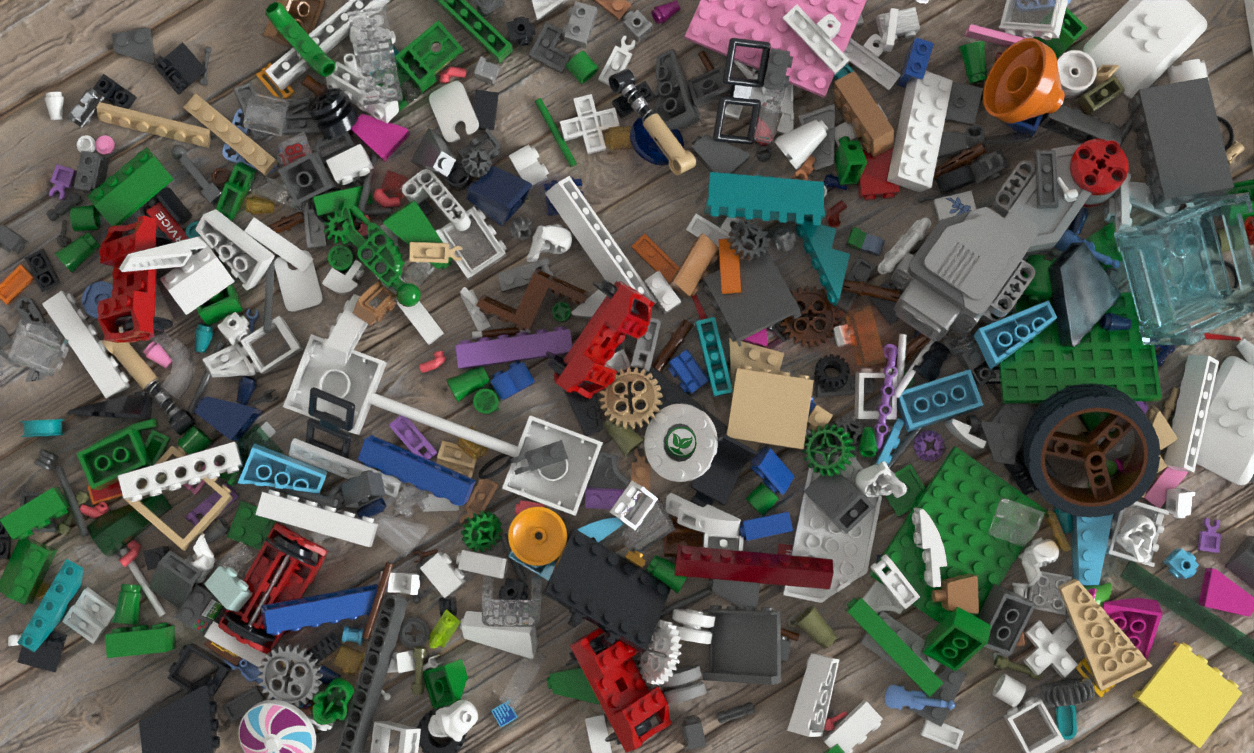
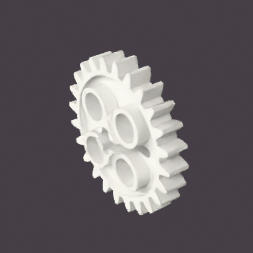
M658 621L647 650L637 658V660L641 661L638 665V668H642L640 674L643 675L642 679L646 680L647 683L659 685L664 684V681L668 682V676H673L672 670H676L675 664L679 663L677 656L681 655V652H678V649L682 645L678 644L681 637L677 636L679 630H676V625H672V622Z

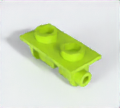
M445 610L429 635V647L432 649L439 646L444 648L461 623L448 610Z

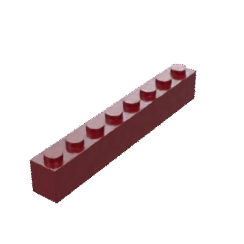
M677 545L675 558V576L830 590L834 574L833 559L683 545Z

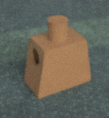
M969 573L942 580L941 590H932L933 602L942 601V607L953 611L958 606L968 613H979L977 576Z

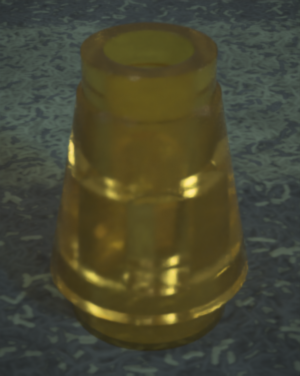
M252 196V198L247 197L246 213H251V215L274 213L275 202Z

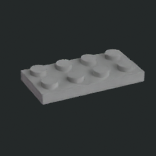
M881 611L878 614L880 618L934 673L941 663L923 653L925 640L884 611ZM865 633V635L860 640V643H862L864 646H866L867 648L875 652L877 655L885 659L887 662L895 666L897 669L905 673L883 651V649L867 633Z

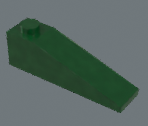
M163 494L139 500L159 518L173 508ZM129 504L101 515L89 524L87 528L92 540L102 553L112 557L151 526L152 523Z

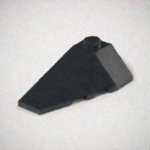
M135 392V395H126L68 410V414L150 420L153 397H148L145 392Z

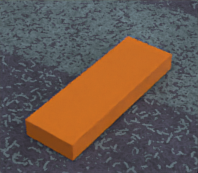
M644 233L631 248L654 271H660L668 284H670L679 267Z
M729 238L718 239L722 294L741 292L739 254L735 256L736 250L730 249L732 243L728 242Z

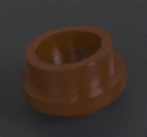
M217 168L212 173V181L215 185L224 187L225 183L229 181L231 174L225 168Z

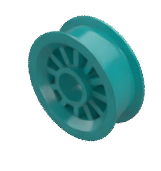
M65 419L20 421V423H23L24 435L21 437L66 435L62 431V422Z

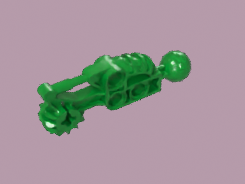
M345 200L342 210L334 211L335 218L328 215L327 218L330 220V223H323L324 226L329 227L323 230L325 234H329L327 239L329 241L334 239L335 244H338L340 239L344 245L352 242L358 248V258L387 287H393L397 291L396 297L398 302L405 307L415 306L420 300L421 292L415 284L404 283L400 279L403 272L401 270L405 262L402 260L404 256L402 253L400 254L399 247L395 246V242L377 224L372 223L352 200ZM351 212L368 226V240L356 231ZM337 225L342 226L343 230H338ZM379 237H385L386 241L383 245L379 246L376 244ZM366 250L372 251V256L369 259H363V253ZM381 263L385 264V271L378 273L376 270L377 266Z

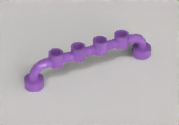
M885 344L881 349L882 356L888 359L887 366L883 370L885 375L884 385L880 389L882 400L877 408L879 419L874 427L878 447L876 454L882 451L883 438L888 432L886 418L891 413L889 399L894 394L892 380L897 375L895 360L898 349L893 344ZM889 368L893 369V373L891 375L888 374ZM887 387L890 388V392L888 394L885 393V389ZM884 406L887 407V411L885 413L882 412V408ZM883 425L884 430L880 432L879 427Z

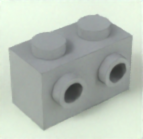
M575 1L574 7L570 6L568 12L570 20L568 25H564L562 32L565 42L587 48L597 16V7Z

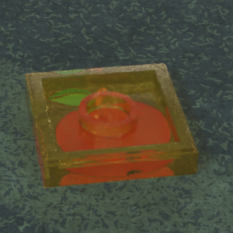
M1052 511L1047 512L1045 517L1059 549L1063 552L1071 550L1056 514Z

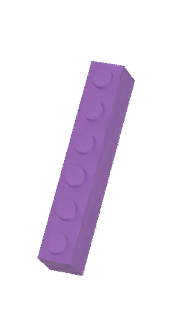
M556 327L554 328L555 331L552 332L542 329L536 330V334L528 335V332L516 333L517 337L500 335L495 340L485 337L478 339L479 342L471 343V340L460 341V345H455L458 368L461 370L516 362L518 360L548 357L546 351H550L558 356L566 355L572 348L570 329Z

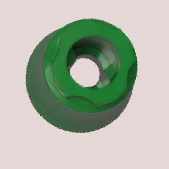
M985 41L959 46L958 49L962 56L969 84L986 81Z
M87 232L83 237L80 236L71 244L55 252V254L69 271L74 273L88 257L95 253V250L100 245Z
M480 366L455 377L448 378L446 381L457 403H459L468 395L484 387L485 384L490 382V379L483 366Z
M658 555L654 556L646 570L677 594L688 578L686 576H675V564Z
M121 585L116 610L112 619L113 623L139 625L141 586Z

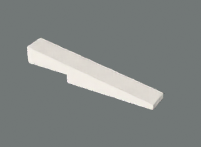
M199 236L131 253L126 256L119 269L121 272L182 267L189 258L209 245Z
M366 250L363 253V259H369L372 256L371 250ZM383 263L379 264L376 268L377 272H384L386 265ZM381 281L384 287L389 289L394 294H397V291L393 287L389 288ZM396 297L395 302L428 345L444 334L420 301L415 306L405 307L398 302Z

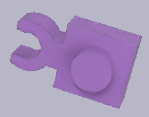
M56 164L50 181L55 184V187L51 188L49 196L54 198L56 192H60L59 199L64 200L66 198L65 188L71 189L77 171Z
M1204 518L1203 526L1206 529L1199 532L1197 550L1219 553L1221 534L1216 533V530L1220 527V520H1214V525L1210 526V519Z

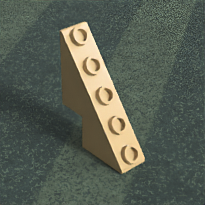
M1153 404L1147 410L1146 416L1156 431L1160 450H1162L1178 438L1161 411ZM1133 443L1130 448V455L1128 457V460H1126L1123 464L1124 469L1126 468L1127 464L1129 463L1132 457L1135 443ZM1159 455L1158 457H1160L1158 472L1167 467L1166 463Z

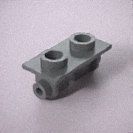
M91 87L89 90L86 89L79 99L84 104L83 107L76 103L69 112L70 116L68 119L82 128L89 123L91 115L97 110V105L99 102L102 103L105 97Z

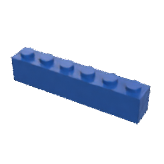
M373 435L364 440L358 458L367 467H375L383 474L398 477V480L401 482L414 484L417 489L430 491L434 496L446 498L457 506H463L468 502L476 481Z
M373 584L262 605L264 630L267 634L278 635L285 630L298 631L302 629L301 627L305 626L318 627L321 623H338L341 619L348 618L349 620H354L362 615L369 616L379 585Z

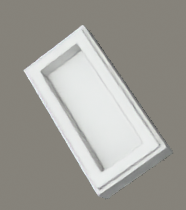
M925 719L920 735L958 749L964 731L945 723L940 727Z

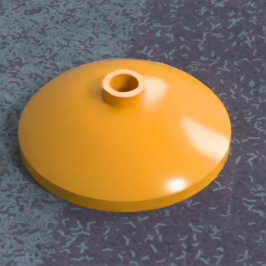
M531 507L523 510L514 518L509 528L508 539L511 550L518 559L529 565L541 566L553 562L560 556L567 542V530L561 517L554 511L545 507ZM537 532L542 533V539H536L535 535Z

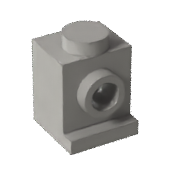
M639 10L635 12L630 11L624 17L623 26L638 43L653 30V24ZM638 20L640 24L635 25L633 22Z

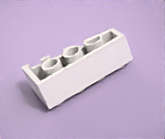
M216 209L203 214L196 227V231L211 249L214 248L218 252L223 263L226 262L232 269L231 273L243 282L242 286L246 291L259 285L275 255Z
M811 653L807 660V668L787 731L808 737L823 736L839 659Z

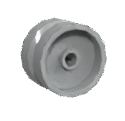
M699 665L672 670L673 676H668V682L664 681V684H661L662 687H671L663 692L668 704L687 701L707 693L704 682L695 681L702 676Z

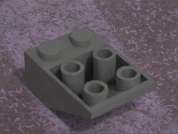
M827 473L825 476L820 475L803 491L843 534H847L874 508L871 502L841 473L839 475L833 473L832 477L828 476Z

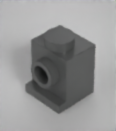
M1 225L0 247L9 253L11 250L17 254L21 253L25 248L27 240L9 227Z

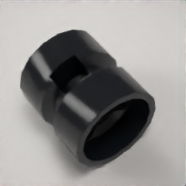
M455 161L448 176L445 177L449 186L457 191L468 188L472 179L471 175L464 170L462 162Z

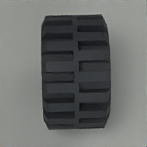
M443 707L430 710L423 716L417 728L421 729L419 747L421 746L423 753H457L465 742L467 733L462 736L460 742L454 741L452 738L446 744L437 743L431 737L428 724L431 717L436 715V711Z

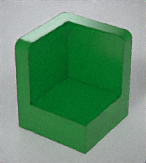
M241 467L238 472L228 474V472L220 473V478L227 481V484L230 486H236L244 468Z

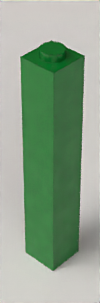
M853 597L846 604L847 608L845 611L927 696L930 697L943 684L861 597Z

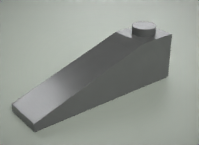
M671 49L657 56V90H655L656 106L654 107V114L658 113L670 130L685 129L701 121L698 107L693 102L689 84L675 50Z

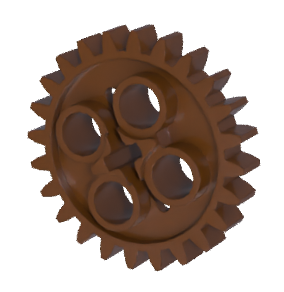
M808 285L804 288V291L801 287L797 288V293L792 290L791 294L795 301L803 308L802 316H800L801 318L793 319V315L783 319V322L779 325V327H785L782 334L789 333L787 340L794 338V344L800 341L801 347L808 343V347L811 348L813 342L818 347L820 340L826 343L827 338L831 339L833 337L831 333L834 332L833 325L840 323L835 320V318L840 316V314L834 312L838 308L830 304L827 294L825 296L822 295L823 289L816 292V286L811 291ZM813 304H820L821 311L815 310ZM808 313L809 316L825 315V318L813 317L811 320H809L808 317L803 316H805ZM797 322L803 324V331H800L796 328ZM815 322L822 324V330H818L815 327Z

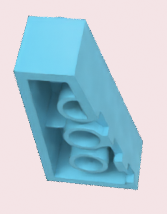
M1048 300L979 328L974 337L990 370L1048 328L1057 319V316Z
M254 443L238 483L320 493L327 476V471Z
M1113 514L1092 518L1072 515L1073 579H1077L1082 585H1099Z

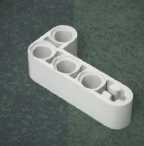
M424 169L403 185L402 192L409 203L415 200L419 204L427 197H430L457 230L465 231L470 227L471 220L465 210L432 171Z

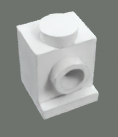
M1183 487L1167 489L1166 510L1170 511L1169 513L1173 514L1175 518H1185L1186 515H1191L1192 496H1195V492Z

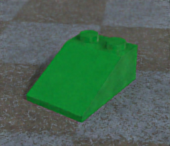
M217 257L224 266V268L227 270L225 264L221 261L219 257ZM233 283L197 307L198 314L207 326L224 319L228 315H232L234 312L243 311Z

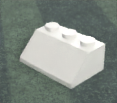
M209 246L189 258L184 266L176 267L160 278L186 315L235 282Z

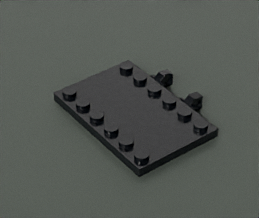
M574 528L567 539L543 594L569 609L572 615L568 625L575 628L580 624L581 619H586L603 629L606 634L601 644L609 648L615 640H621L644 653L648 648L671 588L648 572Z

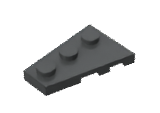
M946 666L937 676L943 684L930 697L927 695L926 697L947 702L953 700L954 702L967 674L960 670L954 671ZM927 705L921 710L910 709L909 706L906 707L909 711L942 727L950 710L947 707L940 708Z

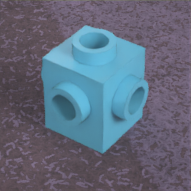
M1175 548L1163 561L1170 568L1168 570L1170 574L1177 579L1191 578L1199 566L1195 561L1196 557L1189 551L1185 552L1182 548Z

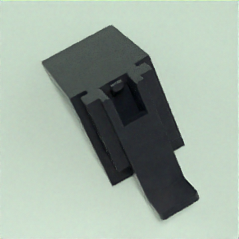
M722 434L717 440V453L713 457L710 468L702 476L694 479L691 488L697 492L690 502L704 508L707 504L712 506L715 500L725 506L744 465L757 455V451L726 434Z

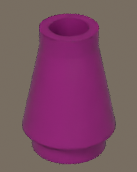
M675 0L654 7L651 14L657 24H664L675 13L680 11V6Z

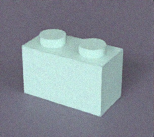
M219 566L204 584L227 610L239 612L253 595L248 589L249 585L239 579L237 572L230 567L224 568Z

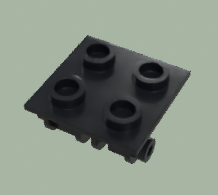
M183 42L166 57L159 56L156 59L157 64L154 66L178 95L207 71Z
M1023 451L1015 456L1014 465L1004 464L1024 495L1037 490L1024 462ZM1045 458L1047 472L1052 477H1055L1056 473Z
M52 631L35 652L22 646L17 662L56 673L67 634Z

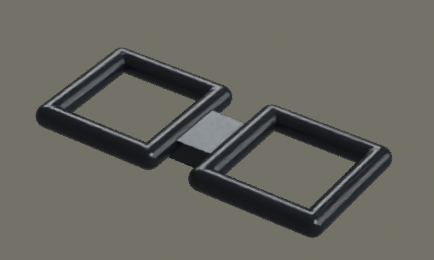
M731 38L729 40L723 83L732 86L730 96H721L719 99L713 134L714 141L748 145L754 143L761 102L758 99H750L752 87L762 88L764 86L771 49L769 42ZM736 46L763 49L757 80L731 77ZM726 104L752 106L747 137L721 134Z
M311 388L308 413L310 416L320 419V421L313 418L308 419L306 443L348 459L351 435L340 429L352 430L355 404L318 388ZM317 398L347 409L345 421L325 411L317 410ZM315 428L343 439L342 451L315 440Z

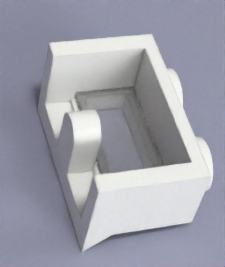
M631 481L610 510V513L627 526L636 530L643 522L647 513L653 508L658 498L641 485Z

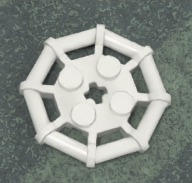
M925 217L917 220L905 235L899 237L897 243L884 255L883 261L878 265L879 273L886 274L892 272L895 266L911 251L917 242L925 237V231L931 226L929 218Z

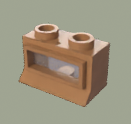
M379 279L358 298L353 314L372 326L376 321L380 322L386 312H390L395 307L396 294L384 287Z

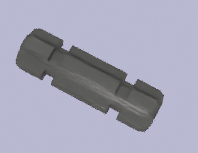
M77 193L69 196L70 199L66 198L54 206L55 209L47 211V217L51 221H55L59 218V215L62 216L71 210L75 204L78 205L82 202L80 195Z
M750 702L744 704V706L740 705L728 709L727 712H718L719 723H724L728 719L733 720L745 716L744 714H752L755 712L754 706Z

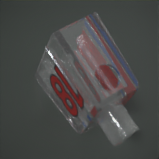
M301 132L277 145L279 155L274 156L278 163L272 169L281 166L285 167L312 153L305 132Z

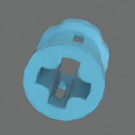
M346 625L343 630L342 642L349 641L362 646L364 641L362 635L365 628L360 630Z

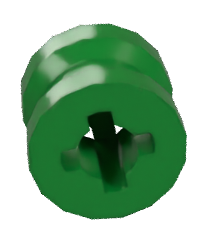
M558 302L552 308V315L556 321L566 322L571 317V308L567 303Z

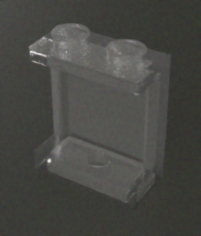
M23 321L7 359L53 377L56 370H61L64 360H61V358L65 359L70 349L66 347L69 340L65 339L63 344L60 345L28 331L31 324Z

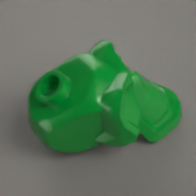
M335 678L324 691L315 694L312 699L315 703L313 705L314 721L320 725L330 724L336 719L343 721L347 716V705L355 692L353 685L343 678Z

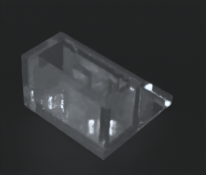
M1001 498L988 534L1025 547L1038 532L1045 512Z

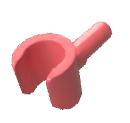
M844 711L837 716L827 718L824 730L835 729L833 722H837L847 716V712Z

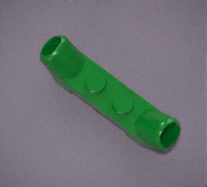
M274 2L266 8L265 15L271 21L274 29L297 51L313 72L322 77L332 75L336 69L335 62L324 53L287 12L282 3Z

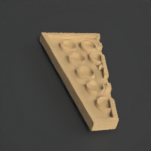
M729 338L732 389H734L735 371L737 368H741V365L750 366L753 371L768 369L771 370L772 374H779L784 353L740 341L742 346L739 347L736 341L732 342L731 338ZM737 440L758 451L760 443Z

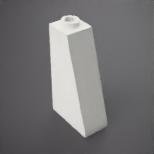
M466 611L464 618L460 620V630L463 632L464 639L534 659L538 646L534 618Z

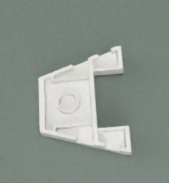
M788 83V87H784L783 91L767 89L764 86L762 88L752 87L750 99H758L761 102L760 107L782 114L776 133L786 134L794 130L793 85ZM729 104L725 109L724 116L739 120L743 106Z

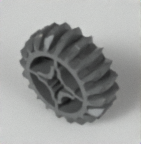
M1087 678L1060 680L1043 685L1041 687V699L1046 706L1074 705L1092 700L1095 697V689L1092 680Z

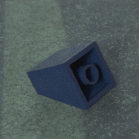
M492 166L487 174L479 177L477 182L473 181L467 189L469 192L466 199L503 227L525 203L532 184Z
M208 396L202 397L196 403L195 407L197 408L194 411L232 441H240L263 412L258 408Z

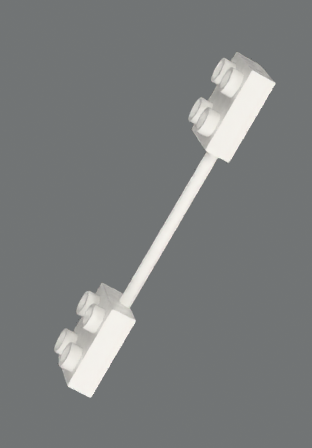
M311 334L283 405L284 408L320 421V419L310 416L308 413L310 389L315 387L355 404L353 428L349 432L360 435L372 404L514 458L524 455L525 452L562 440L568 459L518 475L514 471L518 468L529 466L527 459L521 460L518 463H511L502 489L576 516L603 442L529 416L519 445L515 446L376 394L387 364L386 362L353 350L345 366L323 358L324 350L321 349L324 339ZM317 398V410L325 411L345 421L347 409Z

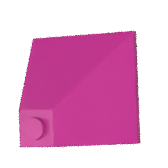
M1131 598L1104 602L1102 608L1148 660L1163 614L1158 601Z

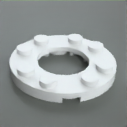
M673 404L661 409L660 412L655 414V419H651L645 433V453L651 467L663 478L676 482L691 481L702 476L710 468L713 457L717 453L718 437L712 420L704 411L688 404ZM675 424L689 426L696 436L697 445L695 452L689 459L682 462L672 460L664 450V437L668 429Z

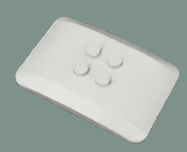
M1129 0L1084 45L1082 51L1094 60L1097 69L1102 65H1118L1119 68L1112 76L1115 75L1124 87L1125 91L1122 94L1128 99H1132L1139 89L1149 88L1207 29V21L1187 0Z
M1230 356L1224 360L1215 377L1196 464L1241 486L1247 484L1254 474V365L1238 357Z

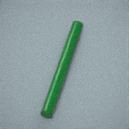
M541 98L537 99L535 104L569 166L574 167L577 163L544 102Z

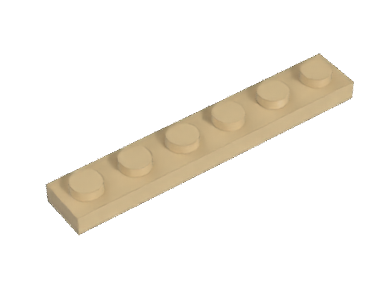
M196 93L183 107L265 176L278 163L274 157Z
M101 102L96 107L98 120L105 123L207 148L211 144L210 129Z

